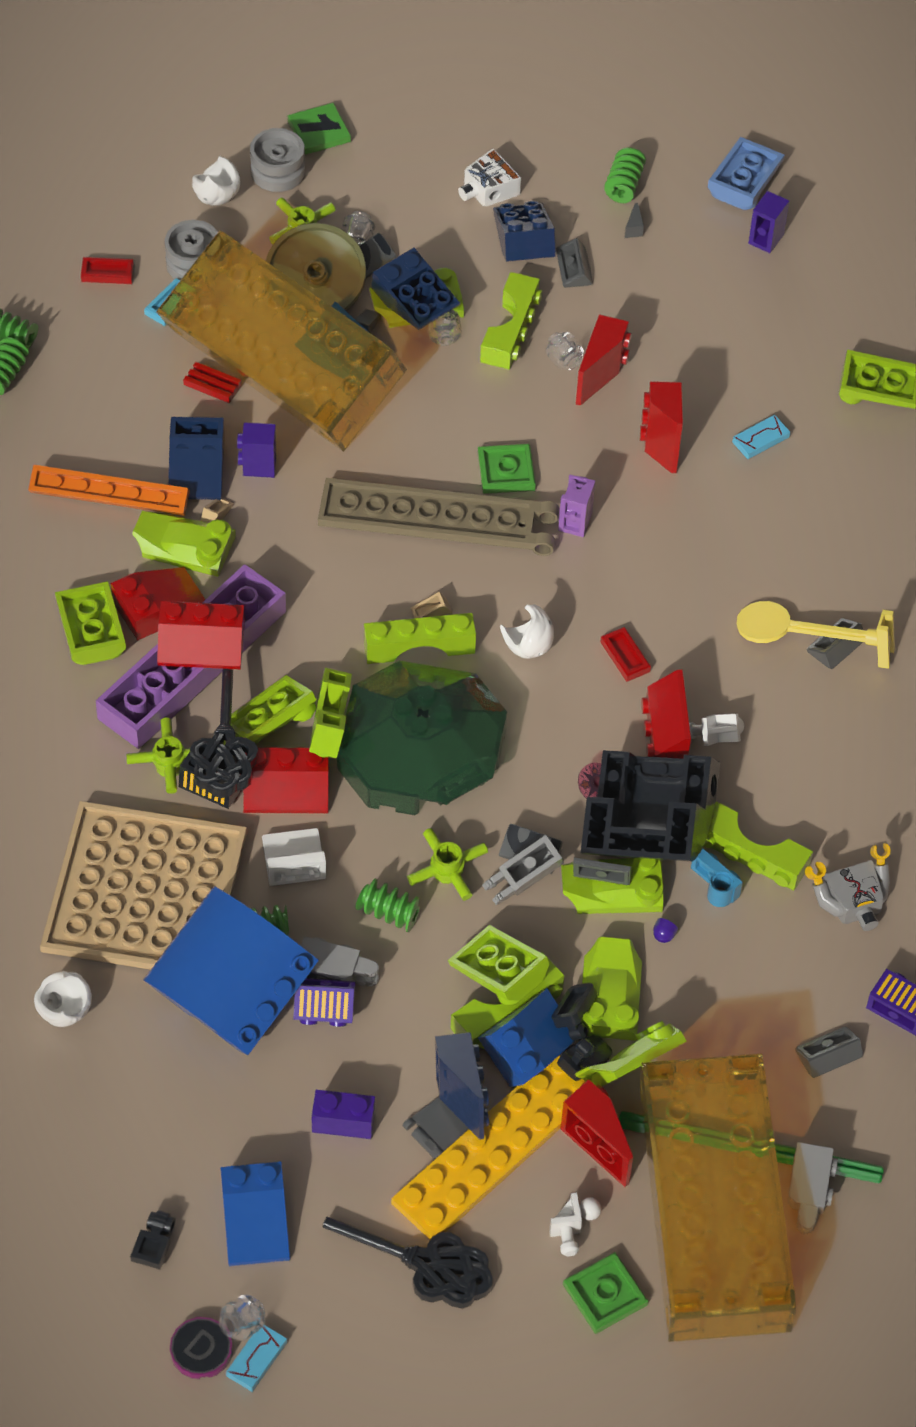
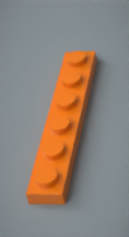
M33 465L28 489L30 493L185 516L190 492L185 487Z

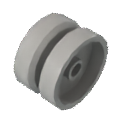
M284 128L264 130L254 137L250 145L251 176L254 182L262 189L271 192H284L299 185L305 173L304 143L301 137L293 131Z
M199 220L182 221L169 229L164 242L166 266L173 279L177 278L188 285L204 284L212 280L221 268V245L217 230L212 225Z

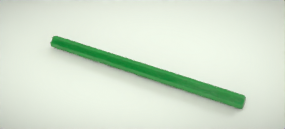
M621 1111L619 1116L621 1127L625 1130L793 1165L795 1147ZM832 1156V1158L838 1159L836 1175L881 1183L884 1172L882 1166Z

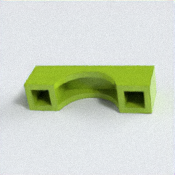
M510 272L503 289L502 307L507 309L513 315V318L503 325L488 327L481 344V363L510 370L513 360H518L521 350L519 344L520 342H525L528 333V327L526 326L528 323L532 324L535 316L534 306L535 304L539 305L543 291L539 290L540 279Z
M472 613L364 623V648L367 664L394 662L403 652L422 646L439 648L448 656L475 654L476 631Z
M330 668L324 669L317 696L309 752L315 753L320 757L337 758L345 729L346 716L344 712L350 690L351 673Z
M716 801L710 830L704 847L713 848L724 854L729 860L738 861L749 867L754 873L763 874L774 880L779 886L787 887L794 891L805 875L806 867L811 864L813 851L790 839L771 846L759 845L750 841L739 829L738 812Z
M547 957L550 965L546 978L519 1003L514 1005H493L473 999L451 1015V1030L455 1034L470 1032L473 1044H478L479 1049H485L478 1037L545 988L549 990L555 1000L563 991L564 974Z

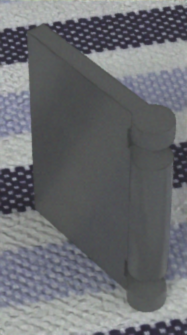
M440 1097L436 1098L413 1117L408 1118L402 1125L406 1130L411 1129L415 1124L418 1126L411 1136L434 1159L469 1130L440 1100Z

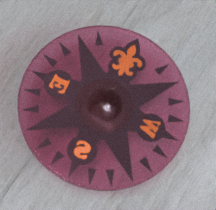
M601 763L587 764L579 773L578 786L586 799L587 797H598Z

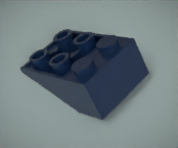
M527 201L524 205L504 203L500 207H493L500 246L506 262L556 257L555 228L542 203Z
M414 247L373 272L371 283L373 291L388 308L418 330L460 305L457 298Z
M171 417L168 485L188 488L190 490L188 499L221 500L225 441L224 418Z
M470 1032L435 1036L436 1081L440 1100L479 1139H484V1127L489 1126L488 1110L484 1106H489L487 1087L483 1088L481 1084H484L483 1066H478L477 1062H480L478 1044H473Z

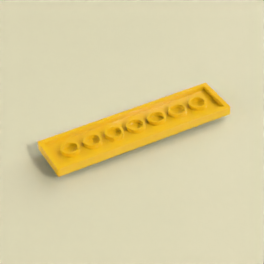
M561 1054L525 1084L514 1088L488 1112L489 1126L484 1127V1139H479L470 1129L467 1130L391 1198V1204L426 1237L431 1239L440 1232H447L560 1130L563 1102L586 1082L583 1079L579 1081L573 1080L558 1066L557 1061Z

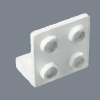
M317 828L265 834L262 836L269 886L326 879L325 853L321 849Z

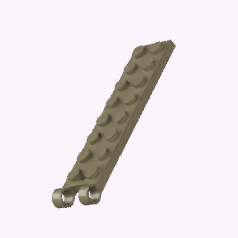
M326 478L318 515V526L533 550L537 555L548 556L553 553L555 538L545 532L532 533L534 518H537L543 524L556 523L559 515V506L552 501L540 502Z

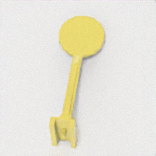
M759 601L749 604L737 616V629L740 635L755 643L776 641L786 635L787 632L865 642L866 645L877 646L878 667L888 669L890 667V653L895 651L894 611L883 610L877 630L867 629V631L794 621L790 619L786 608L771 601Z

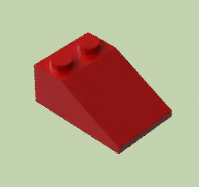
M599 314L578 371L576 405L581 406L619 374L622 364H627L630 350L626 348L629 347L632 333L628 332L629 321Z
M185 567L134 572L111 583L115 607L137 641L158 632L161 601L203 603L206 600Z
M588 1079L563 1102L560 1129L620 1184L626 1187L630 1182L633 1163L631 1149L607 1091L600 1085L596 1086Z

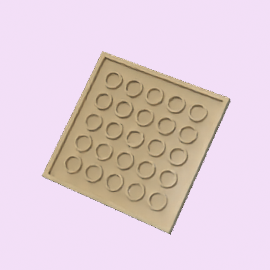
M80 801L42 937L41 952L151 970L213 886L232 896L247 835V827Z

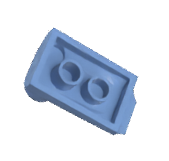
M740 137L709 179L708 189L711 191L712 196L720 201L742 210L752 209L756 206L759 195L784 160L785 155Z

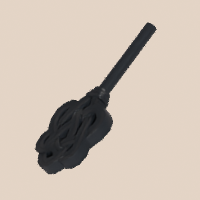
M234 669L222 670L220 725L214 731V736L212 738H200L193 742L190 747L191 763L195 766V785L200 789L208 790L213 796L219 798L229 797L236 791L246 789L251 785L252 768L257 764L258 748L255 742L248 738L235 737V731L231 726Z
M328 1216L324 1220L323 1228L400 1258L401 1262L408 1269L415 1271L413 1277L414 1292L423 1301L432 1303L443 1300L452 1307L463 1309L471 1306L474 1300L486 1297L492 1291L493 1277L488 1268L489 1260L486 1253L477 1248L465 1246L460 1237L451 1232H440L433 1236L427 1244V1248L420 1247L419 1245L404 1247ZM481 1280L482 1283L476 1286V1283ZM423 1281H425L430 1286V1288L426 1287Z

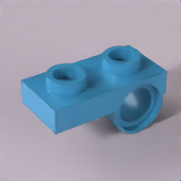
M702 848L697 858L692 861L691 869L709 883L708 901L713 906L725 907L740 897L743 882L734 871L724 867L713 853H708ZM718 887H721V888H724V889H726V890H719V889H717V888H718Z

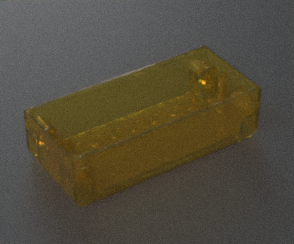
M221 230L218 231L156 311L175 333L343 452L407 371L395 352L384 342Z
M762 1053L641 1062L639 1089L668 1342L792 1332L796 1311L795 1289Z

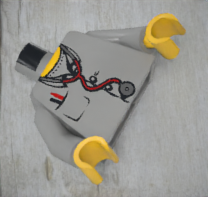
M883 844L884 853L882 856L877 854L876 845L871 847L870 853L877 860L876 864L870 860L826 874L825 865L822 862H816L817 875L814 874L811 866H807L805 875L807 878L814 880L812 886L819 906L833 916L838 917L844 924L859 921L864 931H870L877 927L879 923L875 915L881 912L882 905L888 898L890 886L889 864L885 862V858L890 855L891 849L889 845Z

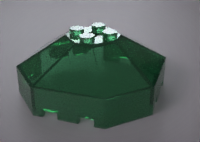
M399 660L353 685L345 715V729L337 755V769L368 808L379 809L380 805L394 807L397 813L416 815L419 813V800L435 802L439 805H448L453 800L493 779L494 772L498 769L503 739L505 738L507 711L476 673ZM421 708L423 711L429 710L428 718L423 716L417 717L418 709Z

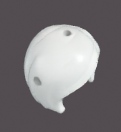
M221 155L203 174H197L192 177L193 190L198 199L204 204L212 206L223 205L230 201L240 189V176L236 167L229 159Z
M527 604L525 606V609L531 615V620L524 625L514 628L500 625L501 633L507 646L515 655L521 658L530 659L545 654L550 650L554 640V627L551 619L540 606L535 604Z
M61 971L48 976L43 980L40 988L34 995V1004L39 1015L56 1027L71 1026L83 1019L88 1013L92 1001L89 984L77 972Z

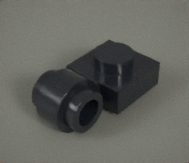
M161 1210L150 1213L146 1228L151 1230V1232L140 1230L130 1255L131 1262L161 1269L171 1243L170 1237L165 1235L171 1236L176 1223V1218L171 1217V1213Z

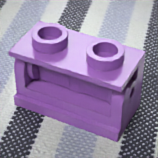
M569 475L568 488L565 495L562 494L560 502L558 531L584 537L593 511L595 480L583 476Z

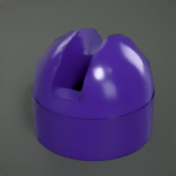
M658 918L653 928L655 939L662 943L670 942L678 931V927L674 923L664 918Z

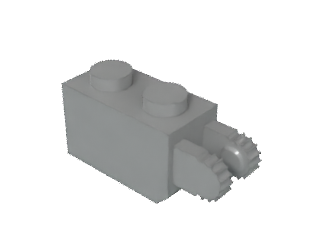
M545 835L505 862L499 868L500 872L484 882L482 886L485 890H489L506 879L510 886L496 894L492 899L498 905L514 894L518 896L563 865L564 862Z
M304 936L301 947L319 960L306 977L307 979L354 981L356 984L367 985V987L375 986L379 981L378 963L360 957V950L350 945H337L329 943L322 938Z
M797 1142L787 1202L792 1209L798 1210L796 1228L801 1233H811L815 1227L817 1213L823 1214L825 1205L831 1206L833 1188L828 1187L829 1176L835 1177L838 1159L832 1158L834 1148Z

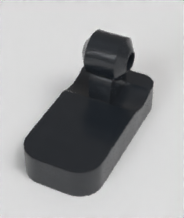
M592 983L577 984L570 987L551 1016L556 1028H568L569 1036L572 1040H581L587 1037L588 1031L586 1025L582 1023V1018L597 997V992Z
M590 1035L580 1040L568 1051L563 1052L557 1064L570 1078L579 1081L581 1078L576 1077L575 1073L586 1067L607 1063L612 1055V1049L599 1036Z

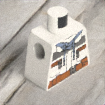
M492 149L465 169L464 185L458 188V192L463 201L475 197L483 206L487 207L520 195L521 177Z

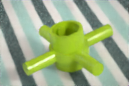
M283 197L279 198L276 205L288 216V226L269 236V240L273 245L287 231L300 225L317 223V221L335 212L334 205L329 203L313 212L312 209L306 206L293 208Z
M162 718L160 721L162 738L157 740L153 750L149 752L126 753L127 764L153 762L157 772L165 777L166 792L173 794L177 792L176 776L179 775L180 765L189 754L190 748L184 749L181 742L173 737L172 720L170 718Z
M432 828L425 830L423 836L434 854L431 857L430 866L407 875L409 884L413 886L431 877H435L441 883H452L463 901L470 899L472 893L461 875L466 862L488 853L485 843L462 852L461 848L453 842L441 843Z

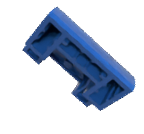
M213 886L143 981L186 1014L199 1020L236 1050L248 1056L319 960L249 907Z

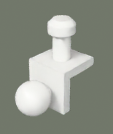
M738 713L706 716L701 718L702 725L689 722L691 739H695L696 736H703L704 746L718 742L741 741L740 734L744 730V722L738 717Z
M571 1193L570 1200L555 1218H551L550 1237L561 1236V1254L574 1256L579 1251L578 1243L574 1241L573 1234H580L581 1216L586 1220H595L601 1214V1204L597 1199L588 1197L583 1199L579 1205L577 1193Z

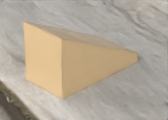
M222 497L221 500L215 499L203 508L201 521L209 523L213 520H223L234 503Z
M440 591L411 607L414 618L443 616L453 613L448 600Z

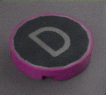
M196 1317L185 1321L176 1328L171 1337L170 1354L174 1366L181 1374L192 1379H200V1377L207 1376L210 1378L219 1374L229 1363L232 1355V1341L228 1330L220 1322L211 1318Z

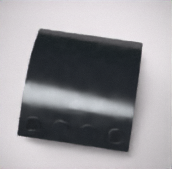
M603 750L598 797H587L580 853L694 861L702 851L710 830L716 803L720 761L710 756L684 755V759L643 757L635 756L631 752Z

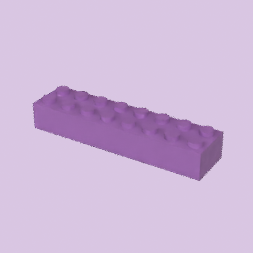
M244 564L203 603L244 605L245 629L242 651L244 652L286 612V593ZM157 644L96 700L97 718L130 744L140 749L161 729L160 721L162 718L172 719L214 680L223 669L158 666Z

